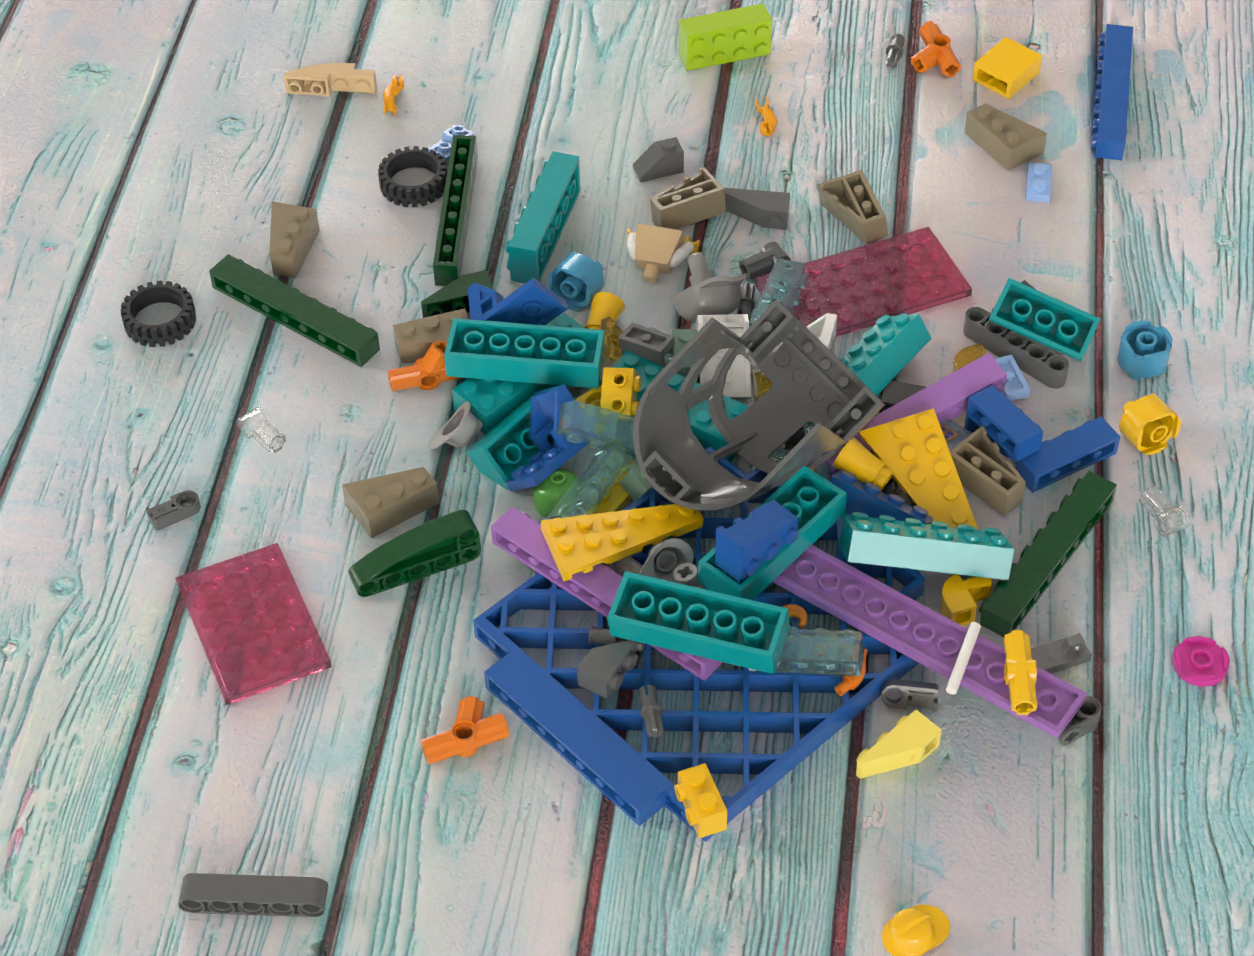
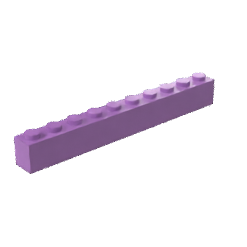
M512 506L491 526L493 544L605 617H608L623 578L610 566L600 563L593 566V571L585 574L580 571L573 574L572 579L564 582L540 529L541 524L534 521L527 513L520 512ZM650 645L704 681L723 663Z

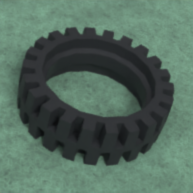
M409 146L404 147V151H401L399 148L395 150V154L389 153L388 158L384 157L378 169L382 195L387 197L389 202L394 201L395 205L399 206L402 203L403 207H408L409 204H412V208L417 207L418 203L426 206L427 201L430 203L435 202V197L437 199L441 198L445 190L447 177L445 160L442 159L439 153L436 154V151L431 149L428 152L426 147L419 150V146H414L413 150H410ZM413 167L425 168L435 174L430 181L416 186L400 185L391 180L397 172Z
M157 281L156 285H153L152 282H148L147 287L140 285L137 287L138 291L134 289L130 291V296L126 295L124 302L121 304L122 322L128 337H132L134 342H140V345L143 346L149 343L150 347H155L156 343H159L160 347H164L165 342H169L172 345L175 343V338L179 341L184 339L183 334L188 335L191 332L190 328L193 329L195 326L196 312L192 296L185 287L181 288V285L178 283L173 285L171 281H166L165 285H163L162 281ZM172 303L182 308V311L176 318L160 325H146L135 320V317L142 309L152 304Z

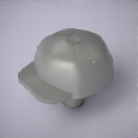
M701 252L691 254L686 259L692 274L689 277L691 287L671 298L680 316L691 323H696L697 315H729L740 305L742 297L740 284L748 278L747 274L736 277H714L713 270L708 269L705 254Z

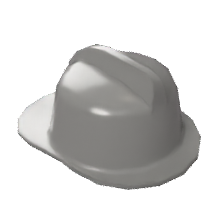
M470 402L463 403L453 416L434 434L428 444V449L434 450L444 443L455 447H463L474 440L483 424L470 411Z
M675 538L655 545L650 550L640 575L678 583L674 579L673 571L680 564L693 563L694 556L691 547L687 542Z

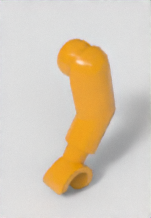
M394 75L392 82L383 91V114L390 111L393 112V116L397 115L395 97L404 88V78L399 75L398 79V76Z
M765 96L766 105L760 107L757 98L756 109L764 118V121L760 124V133L765 137H769L774 133L778 120L770 109L768 97Z

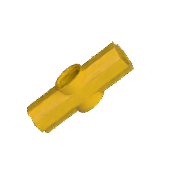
M1013 630L1004 636V652L1006 657L1004 680L1005 684L1009 685L1011 711H1015L1018 715H1028L1037 709L1035 689L1037 679L1036 661L1032 660L1029 635L1025 634L1023 630Z

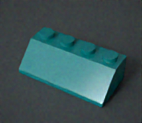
M1008 278L989 318L990 321L1079 361H1082L1100 322V318L1011 278Z
M537 392L531 394L466 451L481 474L506 490H509L506 482L513 477L511 473L520 466L528 465L530 463L529 458L539 452L530 438L531 397ZM548 435L547 440L550 444H552L553 440L551 436Z

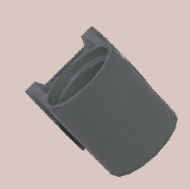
M1086 696L1082 706L1059 736L1058 741L1061 745H1069L1078 738L1097 729L1101 714V704L1096 698Z

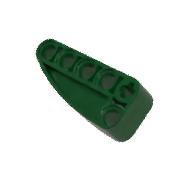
M458 510L419 525L384 543L354 563L349 568L348 574L359 596H372L475 560L481 554L480 534L470 513L467 510Z

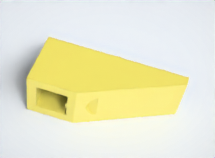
M918 710L913 711L909 716L904 715L899 719L894 729L889 733L884 732L873 747L864 749L859 754L856 760V776L861 779L920 763L939 747L942 729Z

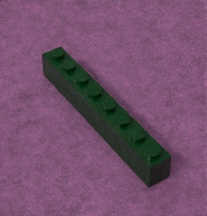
M453 135L433 261L435 286H446L461 276L478 159L476 136Z
M228 254L209 270L214 289L359 367L365 365L380 350L378 332L373 328L366 327L354 318L347 317L335 308L328 307L319 302L316 298L307 296L297 288H292L278 278H273L264 273L261 269L252 267L242 259H237Z
M1088 471L1083 479H1077L1070 496L1066 494L1063 497L1059 510L1057 512L1053 511L1047 520L1045 528H1040L1036 532L1032 545L1025 546L1017 564L1015 562L1012 563L1009 580H999L993 589V595L990 599L986 597L979 608L981 626L1002 637L1018 628L1112 504L1117 484L1091 471Z

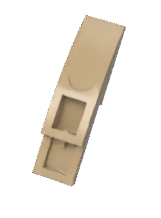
M355 63L318 64L284 73L286 93L330 96L331 91L376 93L377 90L375 70L355 69Z

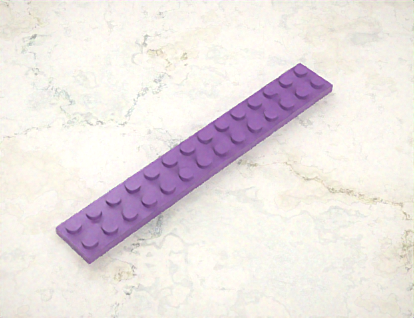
M813 545L772 581L950 679L968 631L967 628ZM978 635L960 686L1058 739L1086 700L1087 693L1036 666L1037 679L1035 689L1037 709L1028 715H1018L1015 711H1011L1009 685H1006L1004 680V664L1006 660L1004 648Z

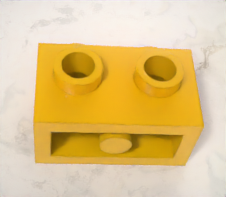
M603 367L599 418L604 423L634 424L639 405L637 392H640L642 388L641 376H639L634 368Z
M706 763L679 771L678 784L674 785L675 793L679 802H683L687 821L690 826L693 825L698 838L727 830V809Z

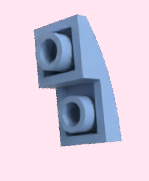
M456 124L442 133V141L428 148V152L431 149L436 151V154L439 153L442 159L445 160V163L448 164L453 135L474 136V132Z

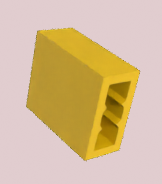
M1005 37L975 62L972 80L1010 99L1040 73L1043 55Z

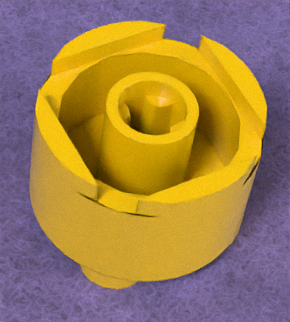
M1152 393L1136 401L1127 402L1122 409L1123 415L1119 424V431L1136 449L1146 455H1153L1169 446L1166 442L1171 437L1176 438L1181 428V419L1161 398Z

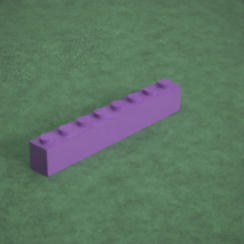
M987 353L874 416L860 431L933 408L941 425V423L948 419H956L967 409L968 397L991 385L1002 392L1005 388L1007 374L993 356ZM858 432L854 437L873 454L872 449L860 438ZM841 450L820 465L830 479L832 475L840 471L834 468L833 464ZM829 451L822 453L819 457L823 456Z

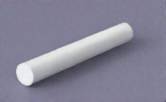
M971 622L946 687V692L954 695L958 691L981 629V625L976 622Z

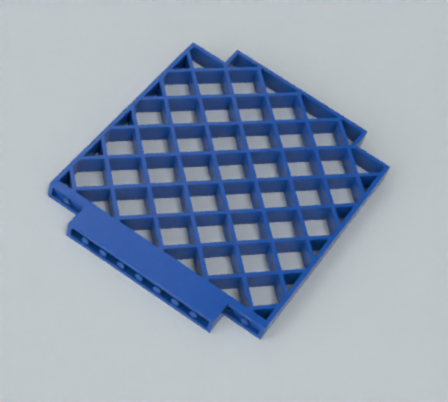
M711 447L706 449L708 453L715 451ZM726 458L718 461V464L739 479L760 483L768 475V473L757 468L746 475L741 468L735 467ZM784 483L759 497L743 502L741 519L745 520L748 517V503H764ZM653 488L624 510L656 507L671 501ZM843 516L817 539L835 540L836 556L833 557L872 578H884V584L893 588V577L905 586L900 593L916 601L923 595L925 578L918 570L847 562L839 547ZM703 517V526L678 537L671 535L666 538H696V554H693L692 564L698 570V562L706 555L701 554V538H716V528L723 526L727 529L734 525L733 520L736 518ZM649 544L648 553H635L613 563L602 564L610 566L617 574H624L625 571L640 574L654 545ZM537 573L473 620L475 637L500 659L484 671L486 688L638 826H641L665 806L695 833L693 825L690 826L687 821L683 802H679L674 789L675 784L662 773H678L679 771L706 763L710 774H743V788L732 797L721 796L727 809L728 824L881 696L882 687L885 682L892 679L900 680L919 664L904 654L897 659L896 654L902 653L866 633H846V622L838 618L839 633H829L849 640L857 646L860 652L867 649V654H888L889 667L882 673H865L858 687L847 691L841 696V707L835 712L799 713V693H836L835 686L842 682L843 676L846 675L844 668L848 667L847 656L841 650H839L840 672H798V653H813L814 645L817 641L787 634L781 652L791 653V672L775 671L774 674L763 671H749V668L743 667V671L715 670L704 681L688 670L651 669V650L656 649L645 644L643 649L645 650V669L628 670L623 676L619 689L639 690L644 686L646 695L649 694L647 685H653L657 690L694 691L693 711L663 710L661 715L664 731H693V753L648 752L649 736L647 735L645 720L640 715V710L600 709L601 696L594 693L593 710H590L566 689H585L578 685L577 668H554L555 649H592L605 646L589 644L590 628H556L557 610L596 611L595 609L564 589H559L558 585ZM791 592L760 593L753 599L754 601L780 607L788 604L798 605L807 614L831 615ZM519 610H550L549 628L508 627L509 618ZM599 612L597 627L604 628L605 616ZM790 618V627L797 628V618ZM520 648H546V668L543 669ZM699 691H742L743 712L699 711ZM749 692H792V712H749ZM849 693H856L849 699ZM613 730L643 731L642 752L638 753ZM699 732H743V754L698 753ZM749 732L792 733L793 746L784 754H749ZM800 733H808L800 740ZM749 774L757 775L749 782ZM715 834L703 837L701 839H703L706 842Z

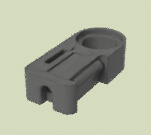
M186 490L170 496L171 500L155 507L149 508L147 506V516L153 528L161 530L197 514L201 508L198 494L194 491ZM186 500H193L195 502L190 507L181 506Z
M892 679L885 682L882 687L881 699L889 708L907 710V706L933 708V712L937 711L939 685L936 683ZM890 688H897L902 692V696L897 700H892L887 697L886 692Z

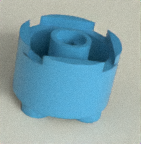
M571 252L549 274L547 281L548 289L567 302L568 309L580 310V308L586 307L592 301V297L602 290L604 286L603 266L599 261L592 260L577 252Z
M1136 321L1129 324L1122 333L1117 354L1120 367L1134 380L1163 374L1166 371L1173 339L1170 332L1161 325H1159V328L1151 325L1150 321Z

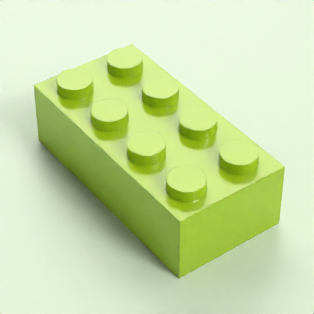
M764 3L680 19L679 56L686 71L770 55L772 18Z

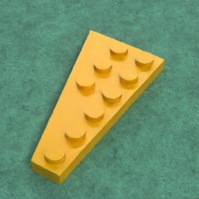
M934 408L859 431L860 438L868 444L873 454L887 464L886 466L894 472L893 479L910 500L918 507L927 510L928 515L934 518L933 521L944 522L949 527H958L960 524H965L978 530Z
M672 504L541 520L540 529L565 582L572 579V575L580 571L584 574L593 571V566L600 563H613L642 551L643 546L648 544L655 546L662 543L663 538L668 536L678 537L701 528L704 518L699 510Z

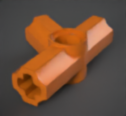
M933 21L925 22L919 28V35L926 47L911 58V64L915 71L920 74L937 64L943 75H946L947 78L954 77L961 70V64L950 47V38L943 35L938 25L934 24Z
M438 339L432 343L425 356L416 360L414 365L388 370L391 391L417 386L422 390H432L438 387L440 382L464 377L446 376L444 354L447 343Z
M472 696L460 699L456 722L452 729L420 740L426 762L430 765L455 755L470 757L478 751V747L510 737L504 715L498 713L482 719L485 708L483 701Z

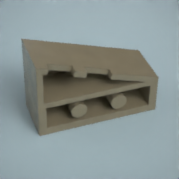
M986 103L967 112L965 133L1007 171L1044 154L1046 132Z
M272 201L269 254L273 274L292 278L297 277L320 230L317 209Z
M982 425L954 447L950 454L962 486L1003 516H1006L1022 503L1026 482L1009 459L1005 460L999 452V446L996 442L992 443L986 435V429Z

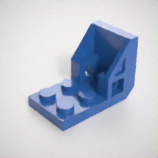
M534 278L505 299L495 290L477 283H473L468 287L471 320L547 325L568 310L567 302Z
M565 384L538 391L531 397L530 438L539 452L529 458L530 463L528 465L520 466L511 473L513 477L506 482L510 491L538 486L591 442L592 427ZM548 435H550L553 440L552 444H550L547 440Z

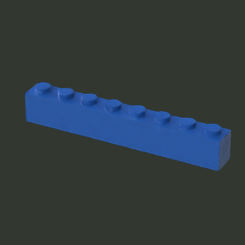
M1107 24L1105 33L1101 32L1098 60L1102 61H1098L1097 74L1101 75H1097V89L1094 103L1099 104H1095L1093 118L1097 119L1093 120L1092 133L1096 134H1092L1091 148H1095L1094 158L1121 161L1123 158L1127 129L1133 40L1132 26Z

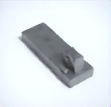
M1080 633L1031 648L1032 660L1036 661V666L1050 674L1089 662L1092 656Z

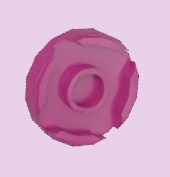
M1194 636L1184 639L1182 643L1176 646L1172 664L1175 672L1182 680L1191 685L1206 687L1213 686L1225 678L1229 670L1230 658L1225 648L1218 646L1215 640Z

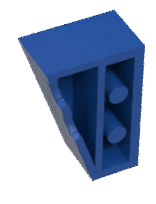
M993 385L968 397L963 432L967 436H970L983 425L987 431L986 435L992 443L996 442L999 446V452L1015 462L1041 449L1044 431Z
M775 500L750 512L751 516L745 520L740 517L734 519V525L727 529L723 526L716 528L715 564L738 582H741L747 576H752L760 565L767 560L773 559L786 544H791L798 535V517Z

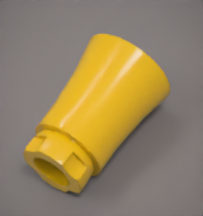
M598 292L592 297L591 310L585 328L604 330L605 345L610 339L618 319L625 310L624 302L618 296L609 292Z
M855 437L848 441L833 464V467L840 471L845 470L857 476V480L865 484L870 482L880 487V491L884 489L894 474L886 466L887 464L868 451Z

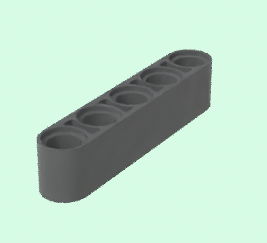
M971 307L967 309L963 333L968 339L998 357L1012 355L1021 371L1050 388L1057 389L1065 385L1069 362L1064 356L1039 342L990 321L991 313L983 308Z
M189 873L182 880L178 907L188 913L319 917L325 911L328 883L317 877Z

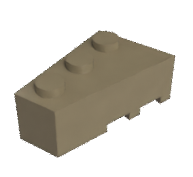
M703 166L698 169L699 173L692 178L689 176L683 178V183L675 188L670 186L650 199L652 222L658 227L678 229L725 213V189Z
M862 169L817 184L820 204L863 242L869 243L888 236L886 216Z
M460 309L393 325L395 346L401 363H415L416 360L425 356L432 343L436 342L437 339L447 343L453 318L469 319L466 310Z
M424 467L342 484L345 505L371 538L439 504L437 482Z

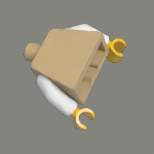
M638 223L637 232H631V228L627 229L628 237L625 245L630 258L636 261L637 268L644 270L642 279L646 282L655 283L658 272L669 274L674 267H677L690 254L697 253L700 240L691 242L690 237L687 236L684 243L682 230Z

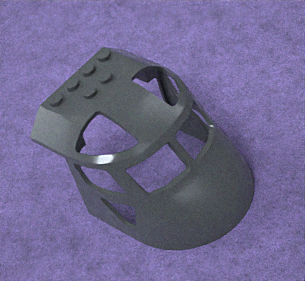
M776 299L741 337L711 317L661 370L645 390L639 402L634 420V449L638 464L648 482L669 501L695 510L726 509L769 492L774 487L788 481L803 466L813 469L823 464L844 448L848 441L852 440L885 404ZM729 348L718 364L712 379L693 389L699 374L707 362L719 350ZM740 354L756 366L772 382V387L739 416L729 419L724 408L723 389L727 372L736 356ZM697 361L690 369L679 391H675L668 386V382L680 369ZM704 400L708 401L709 413L716 428L728 442V445L713 453H708L695 436L687 414L689 409ZM812 422L815 425L780 463L770 460L769 457L807 423ZM829 451L828 453L819 457L822 453ZM738 453L754 467L768 473V475L760 483L739 479L718 464V461Z

